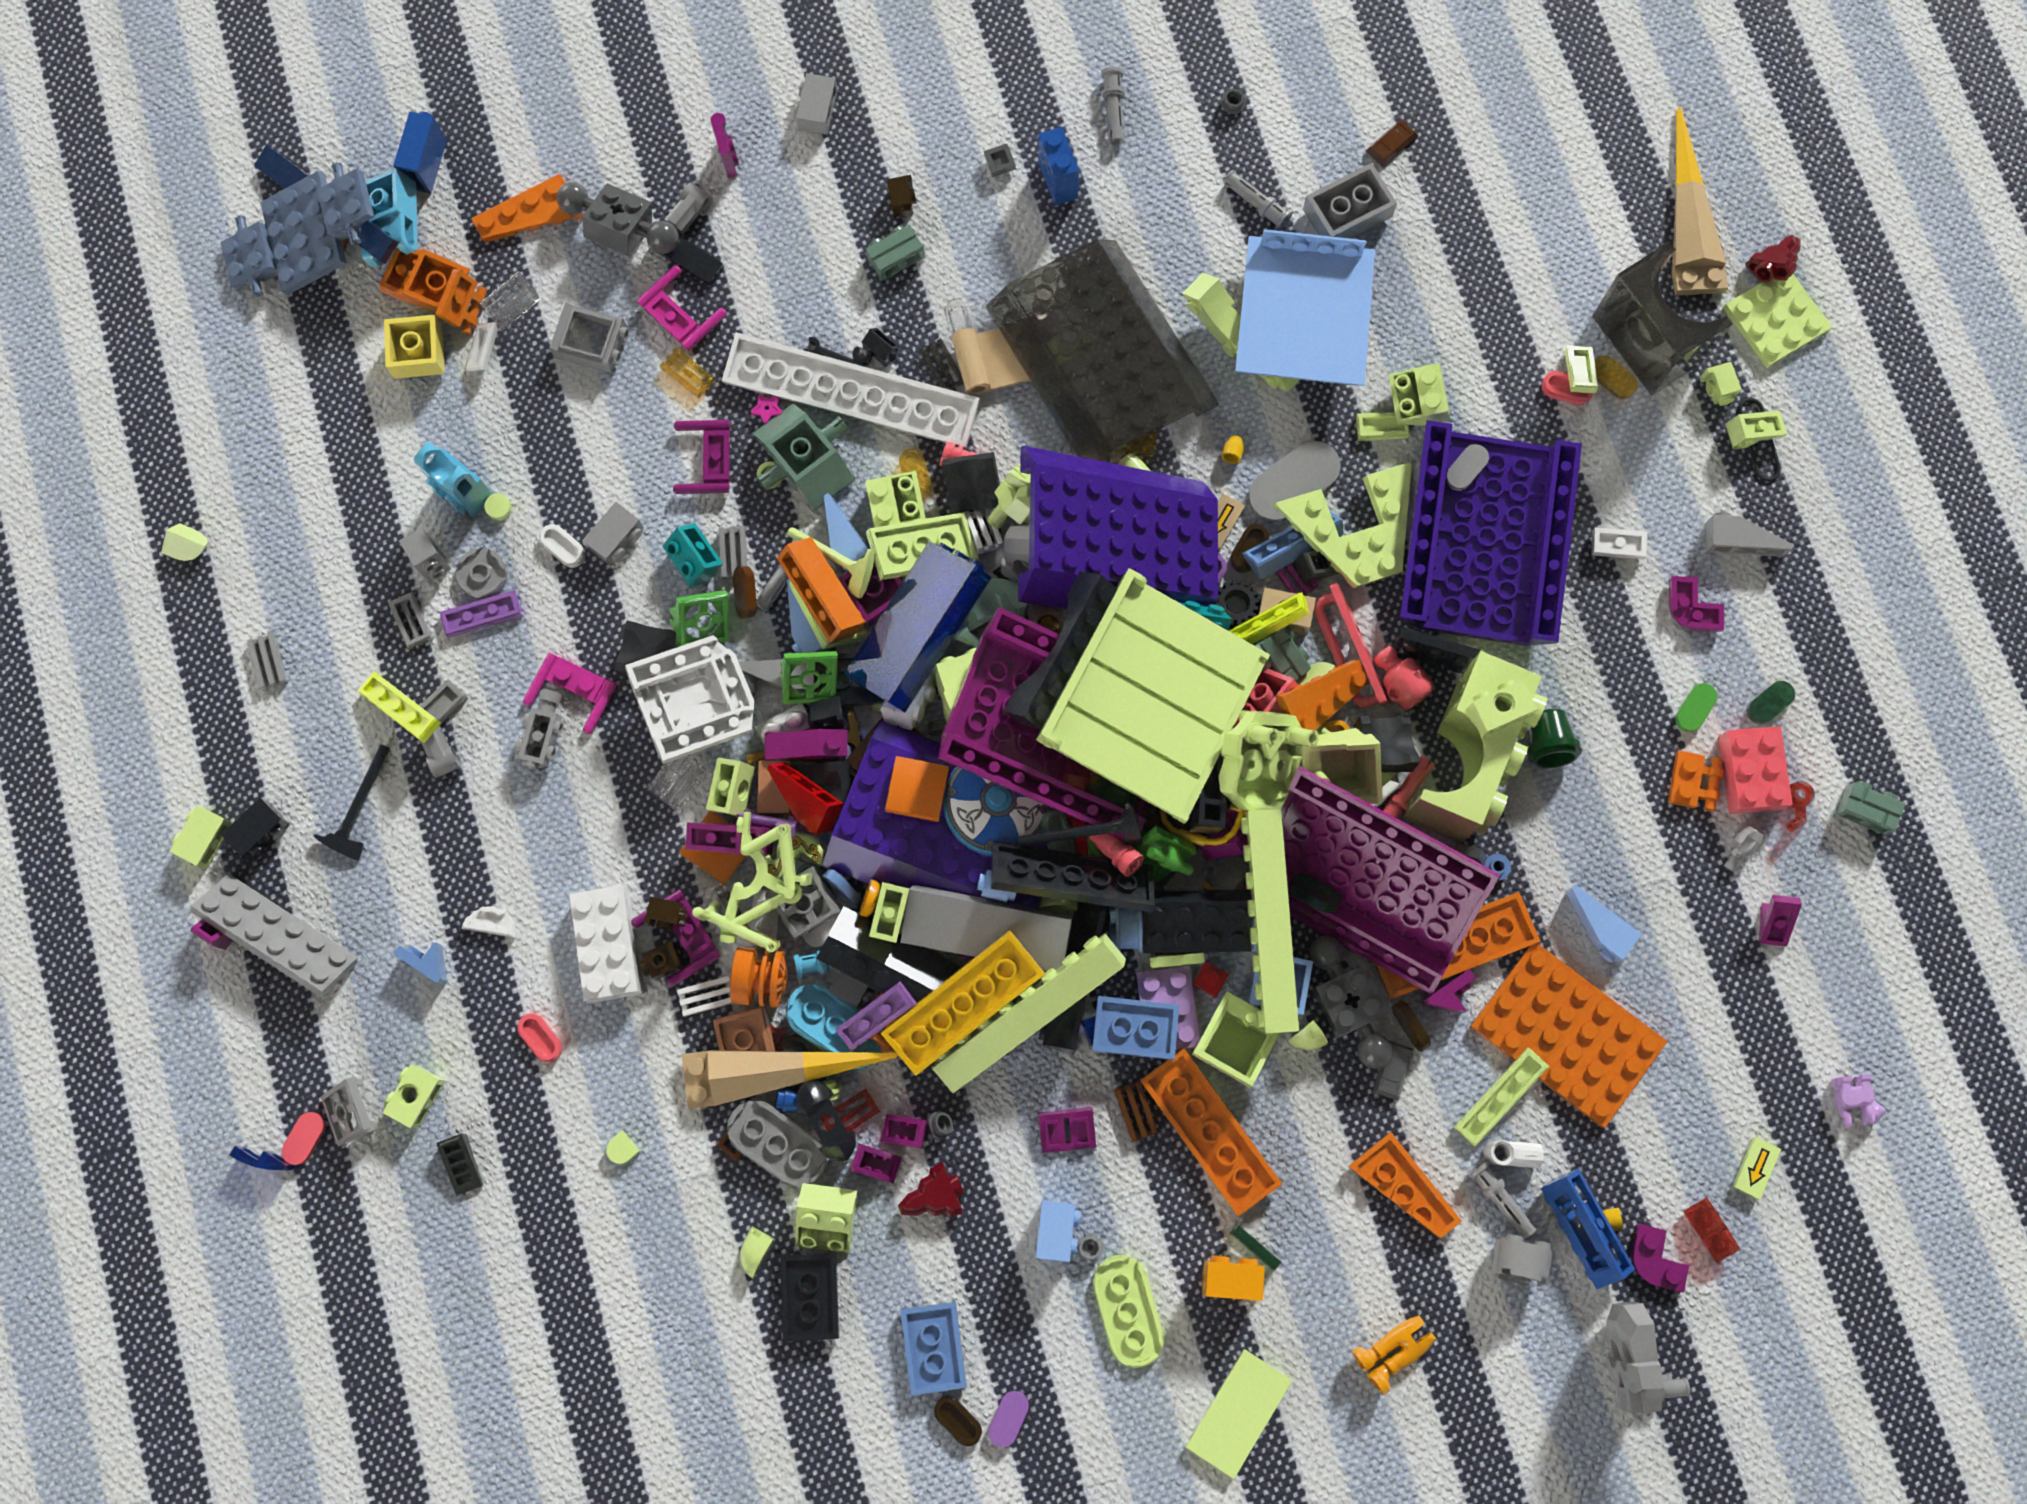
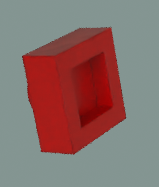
M1205 961L1192 986L1216 999L1229 974Z

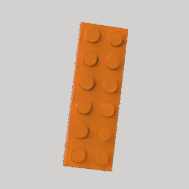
M1520 892L1481 907L1441 980L1541 942ZM1374 963L1389 1000L1420 989Z
M1185 1048L1175 1054V1060H1167L1140 1080L1237 1216L1243 1214L1283 1184Z

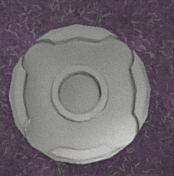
M472 549L466 552L456 565L455 580L459 588L469 597L475 599H485L497 595L504 588L508 579V568L503 558L494 550Z

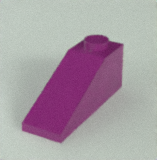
M815 729L765 734V761L838 762L845 761L847 757V730Z
M687 822L685 849L741 854L742 833H737V825ZM750 825L752 840L774 828ZM773 842L761 849L764 855L772 854Z

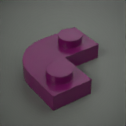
M1671 576L1669 578V610L1673 619L1679 625L1695 631L1722 632L1724 630V604L1698 603V577Z
M1636 1224L1631 1250V1262L1634 1263L1637 1273L1650 1285L1684 1293L1689 1265L1662 1258L1667 1230Z

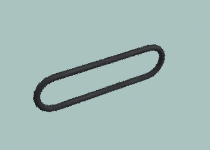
M1754 398L1744 399L1738 407L1739 414H1743V405L1747 402H1754L1759 406L1760 412H1765L1762 403ZM1770 439L1769 443L1777 472L1771 478L1764 477L1760 473L1753 446H1749L1755 472L1764 481L1776 480L1781 473V466L1773 439Z

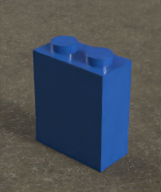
M409 111L393 164L394 168L399 169L416 182V191L430 194L434 187L447 142L434 116L423 111L419 113Z
M1061 126L1038 134V164L1054 205L1078 199L1079 168L1063 127Z

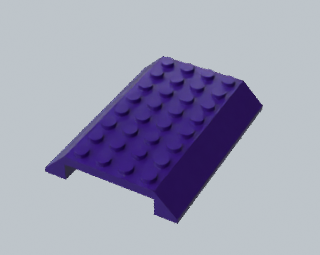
M1427 420L1400 619L1421 630L1522 646L1558 643L1582 443L1556 440L1551 447L1452 432L1453 424ZM1474 444L1483 446L1489 454V460L1485 468L1465 490L1456 491L1451 489L1445 480L1448 469L1468 446Z
M1028 446L1021 447L1020 473L1030 474L1029 570L1018 576V602L1067 610V594L1080 571L1100 574L1117 588L1123 575L1130 568L1144 576L1148 586L1178 603L1193 601L1205 607H1209L1210 604L1216 605L1218 601V499L1203 481Z
M884 721L879 722L870 739L832 833L822 867L833 869L840 874L869 884L871 879L880 883V889L882 882L909 889L913 885L986 898L981 896L982 891L977 890L980 874L986 875L987 870H991V856L983 855L967 848L953 835L944 816L943 801L938 822L885 812L896 756L949 766L947 783L949 776L956 766L938 758L939 742ZM1046 843L1030 845L1031 847L1048 849ZM1016 893L1014 901L1007 900V903L1037 908L1041 896Z

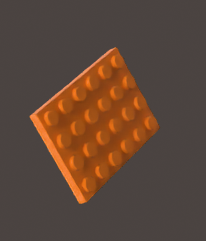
M1538 943L1526 949L1469 1026L1513 1061L1529 1047L1550 1066L1538 1080L1601 1128H1605L1668 1042Z

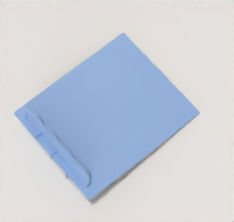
M1265 229L1262 237L1249 236L1235 372L1356 386L1365 385L1375 257L1374 249L1364 248L1366 240Z

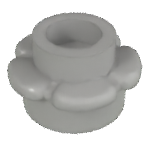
M1092 1233L1087 1234L1086 1237H1081L1077 1242V1248H1079L1078 1255L1083 1260H1098L1101 1257V1252L1104 1251L1103 1241L1099 1240L1098 1236ZM1088 1245H1092L1093 1249L1088 1250Z

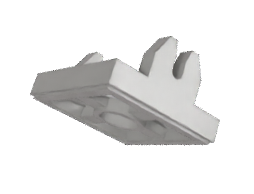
M815 866L797 875L801 876L805 873L813 875L811 885L818 889L811 894L803 893V895L809 898L810 907L806 911H801L797 908V903L792 904L790 907L784 903L776 908L794 941H797L841 913L835 902L837 900L836 894L829 890L830 886L821 878ZM774 891L768 894L769 898L778 895V893ZM823 897V910L817 918L813 912L814 902ZM796 913L805 914L809 923H798V919L793 915Z
M347 1078L321 1096L338 1147L347 1145L355 1139L371 1135L374 1131L379 1130L378 1123L370 1124L358 1087L364 1085L362 1078ZM342 1094H347L349 1104L344 1101ZM341 1107L345 1111V1119L342 1116ZM352 1112L357 1123L355 1129L351 1122Z

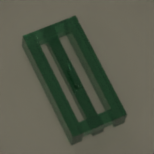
M1236 1225L1231 1230L1230 1234L1271 1270L1275 1271L1282 1263L1240 1225Z

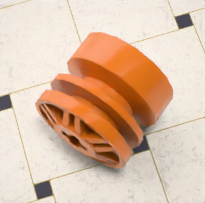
M738 947L734 955L731 972V1003L751 1005L754 995L758 994L759 1005L765 1007L770 995V1007L779 1008L787 983L785 952L777 951L772 963V952L766 950L762 961H758L756 949Z

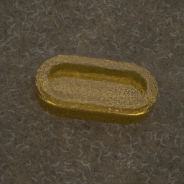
M1600 356L1594 361L1598 383L1619 399H1628L1635 393L1638 387L1636 378L1616 360L1609 356Z
M916 449L905 450L899 457L901 473L916 471L921 497L924 499L932 490L931 479L924 456Z

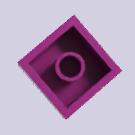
M875 561L867 589L862 598L855 597L848 590L852 577L850 572L838 578L869 627L886 616L890 611L895 610L912 598L900 577L880 581Z

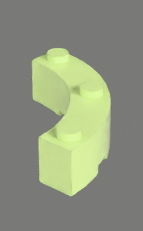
M1202 273L1182 293L1188 302L1186 306L1191 313L1197 315L1210 333L1223 345L1224 352L1232 358L1234 356L1237 358L1241 316L1232 307L1235 302L1219 278ZM1258 375L1266 380L1267 384L1273 389L1280 388L1286 392L1299 381V379Z

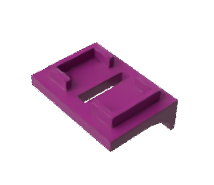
M1092 1107L1038 1112L1042 1153L1097 1148ZM1069 1118L1071 1142L1066 1143L1064 1119Z

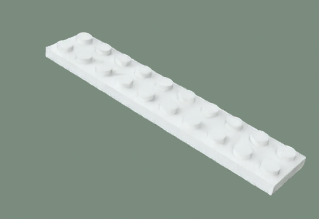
M737 332L734 336L722 382L770 396H778L781 399L943 443L948 441L956 444L957 447L963 446L965 449L967 448L980 402L978 397Z

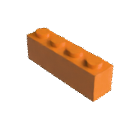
M809 537L787 544L777 557V560L829 643L832 644L854 636L865 621L813 538Z

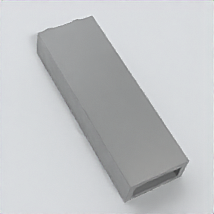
M913 885L909 889L905 905V918H902L899 934H902L900 943L976 957L1011 930L1042 970L1048 971L1054 968L1056 971L1063 965L1062 961L1066 958L1073 915Z

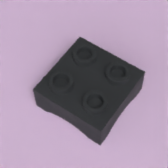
M994 452L943 459L941 466L947 488L950 514L997 507L999 503L994 492L999 487L1000 482Z
M626 621L623 641L614 671L617 675L628 677L625 665L677 648L676 632L670 629L655 628Z
M1410 715L1392 718L1359 716L1353 725V729L1357 728L1364 735L1372 734L1380 742L1381 772H1413L1420 763L1419 755L1415 750L1412 740Z
M848 761L792 766L795 770L845 804L851 789Z

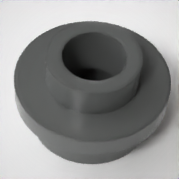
M1238 89L1228 90L1222 96V108L1230 114L1240 113L1246 105L1245 95ZM1230 101H1236L1238 104H1235V105H1234V104H1231V103H1229V102H1230Z
M934 1112L929 1115L927 1129L934 1138L944 1139L952 1131L953 1122L948 1114Z

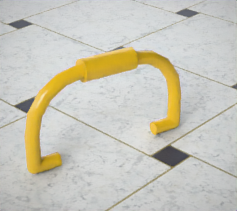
M1231 803L1230 810L1238 812L1235 824L1225 836L1216 839H1210L1207 836L1184 829L1179 830L1168 821L1165 811L1160 809L1159 814L1162 824L1170 833L1200 846H1216L1228 842L1236 835L1241 827V818H1244L1246 811L1236 808Z

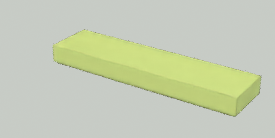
M1527 1047L1457 1122L1454 1128L1475 1147L1550 1066Z

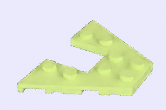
M1405 463L1363 477L1365 487L1380 524L1365 530L1339 537L1322 489L1276 502L1272 507L1274 510L1278 509L1293 524L1291 527L1295 531L1303 534L1304 540L1315 551H1320L1332 563L1330 566L1336 572L1341 573L1345 581L1352 588L1360 587L1397 575L1403 571L1412 463Z

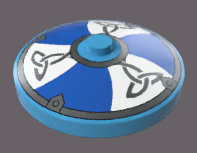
M957 766L948 778L943 796L944 816L953 835L967 848L987 856H991L993 841L1020 845L1019 836L1042 833V816L1047 810H1051L1049 806Z

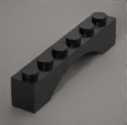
M1080 571L1067 594L1068 607L1066 619L1055 646L1039 668L1027 680L1015 688L1003 710L1019 724L1041 730L1117 591V588L1102 575Z
M1221 753L1191 811L1190 832L1216 835L1225 828L1227 800L1226 796L1220 791L1219 773L1223 764Z

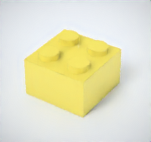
M435 315L384 319L385 366L394 379L445 374L443 326Z

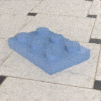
M1098 996L1092 1052L1175 1060L1179 1005Z
M956 1301L900 1309L911 1396L967 1388Z

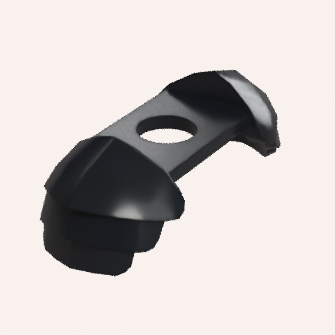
M819 1080L804 1082L796 1093L797 1110L799 1113H806L823 1145L819 1148V1151L830 1160L847 1161L856 1147L855 1132L853 1130L847 1132L830 1101L833 1092L824 1082ZM830 1115L834 1118L835 1123L832 1129L822 1130L819 1127L818 1121L821 1116Z

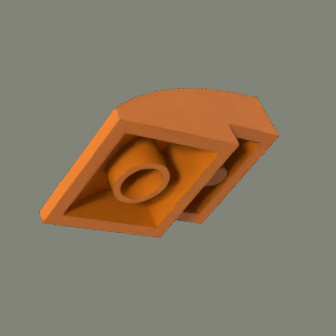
M396 248L380 281L379 288L381 293L436 311L452 270L459 269L469 275L470 269L423 248L421 251L417 249L407 255Z

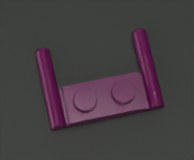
M730 420L675 421L674 429L676 431H703L704 483L675 484L673 492L675 494L730 493Z
M680 889L665 899L683 903L686 906L685 911L689 912L686 926H674L673 931L693 962L667 978V983L672 987L721 957L720 952L700 920L693 916V909ZM647 910L631 920L634 928H639L645 924L644 920Z

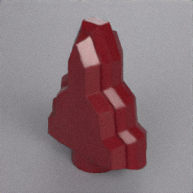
M1790 235L1784 238L1778 245L1768 246L1762 252L1755 253L1745 263L1746 268L1764 283H1769L1773 279L1787 281L1797 269V254L1801 248V238Z
M941 1162L930 1168L929 1175L920 1180L918 1189L908 1193L899 1203L898 1208L901 1215L918 1216L928 1212L934 1217L946 1214L950 1218L963 1214L959 1197L964 1196L965 1193L957 1174L950 1176L945 1169L944 1163Z

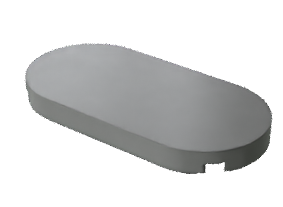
M1308 441L1296 447L1253 481L1249 491V505L1252 511L1259 518L1266 521L1281 522L1286 520L1287 518L1278 509L1274 510L1272 505L1276 502L1322 489V492L1330 488L1337 480L1341 468L1337 452L1330 445L1321 441Z
M751 1100L740 1104L730 1115L727 1133L733 1147L784 1184L791 1187H802L803 1183L813 1184L823 1175L827 1157L819 1151V1148L823 1146L821 1141L772 1105L760 1100Z

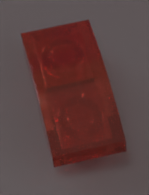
M1707 1197L1683 1211V1214L1700 1237V1241L1716 1264L1741 1250Z

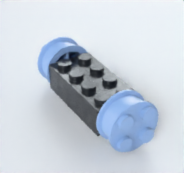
M1249 889L1154 891L1155 907L1152 913L1109 906V939L1118 950L1137 949L1139 953H1142V950L1143 953L1256 951V944H1251L1250 928H1254V916L1249 917L1248 900H1252V892L1250 893Z

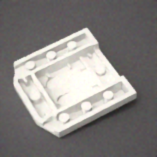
M714 635L625 665L634 695L663 764L751 733L754 699L736 655L729 648L726 649L720 644Z

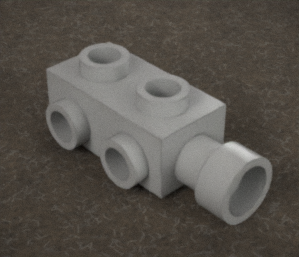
M542 689L539 701H541L539 709L532 708L530 714L526 713L523 718L522 728L526 730L523 739L519 738L516 743L515 753L519 754L518 759L526 768L539 770V766L548 768L549 762H552L555 758L556 747L554 744L556 737L561 735L563 729L562 718L555 713L556 706L560 705L562 694ZM549 724L547 731L542 732V726ZM542 749L540 756L535 757V751Z

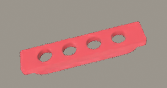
M1338 583L1330 586L1332 592L1323 595L1315 603L1314 612L1336 666L1345 664L1346 660L1324 610L1328 604L1336 601L1375 694L1368 697H1362L1358 692L1351 700L1358 707L1366 708L1378 703L1385 707L1391 704L1389 697L1383 687L1381 678L1343 589Z

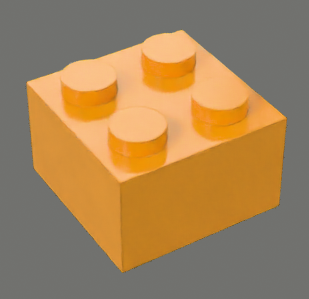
M1211 1255L1210 1261L1204 1260L1202 1294L1208 1297L1263 1301L1265 1266L1258 1265V1259L1239 1257L1238 1263L1230 1262V1257Z

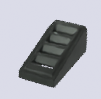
M1320 551L1305 552L1294 561L1302 583L1340 574L1333 567H1329L1325 556Z
M461 1133L436 1143L456 1196L483 1186L467 1134ZM460 1145L461 1149L450 1153V1147ZM464 1155V1160L453 1164V1158ZM468 1165L469 1170L459 1174L456 1173V1169ZM472 1175V1181L460 1185V1179Z

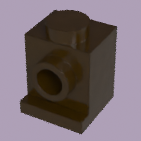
M911 175L886 179L894 218H908L914 214L912 204L917 203Z
M650 896L644 923L654 927L655 922H658L657 927L673 930L674 926H686L689 912L685 911L686 906L683 903Z
M671 940L641 954L643 961L639 962L646 977L650 975L655 981L685 967L675 943ZM658 956L663 957L661 965H655L654 960Z

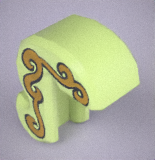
M801 832L795 833V836L792 837L794 863L803 854L824 869L822 864L825 852L820 844ZM778 844L777 858L773 860L769 855L765 856L768 863V873L783 880L780 847Z

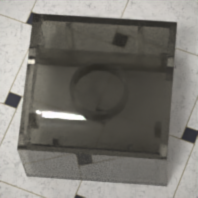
M1670 241L1618 273L1592 315V318L1651 396L1700 366L1733 325L1727 316L1712 322L1691 321L1679 316L1666 304L1659 288V274L1676 250Z

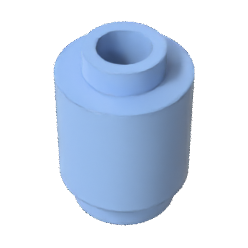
M987 870L986 875L980 874L977 890L982 891V897L1007 902V900L1014 901L1016 893L991 889V870Z

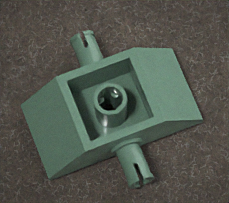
M791 404L783 410L782 414L775 416L767 424H764L752 433L774 460L775 464L757 477L763 488L767 491L783 477L788 478L812 509L816 511L825 504L824 495L829 493L834 497L852 484L855 478L830 443L842 433L848 431L844 421L841 422L842 419L838 416L821 430L818 429L804 411L795 404Z

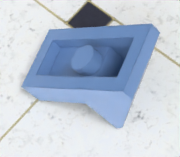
M434 942L425 955L412 945L409 948L399 945L394 953L395 956L437 984L446 985L447 975L441 944Z

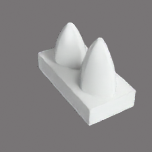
M798 704L755 726L764 746L766 733L810 730L811 728L808 724V714L802 704Z
M760 890L754 894L753 908L769 900L768 894L772 891ZM776 908L751 921V928L778 940L780 915Z

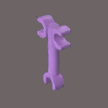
M751 809L744 810V812H751L750 825L755 824L775 828L787 823L791 826V838L795 836V832L806 830L804 825L795 819L794 815H790L788 820L759 815ZM737 813V820L738 817H743L744 814Z

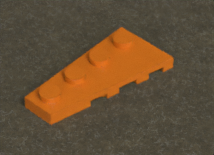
M561 174L472 217L471 219L484 243L514 236L516 232L524 230L529 232L538 230V227L553 224V226L562 224L564 220L575 218V220L582 219V213L578 215L566 214L557 204V191L565 184Z
M1351 660L1328 671L1323 676H1317L1311 679L1310 682L1291 688V691L1280 693L1275 697L1283 714L1296 716L1300 726L1304 729L1316 730L1369 683V680L1360 660Z
M1392 1132L1385 1135L1347 1166L1438 1238H1442L1462 1222Z

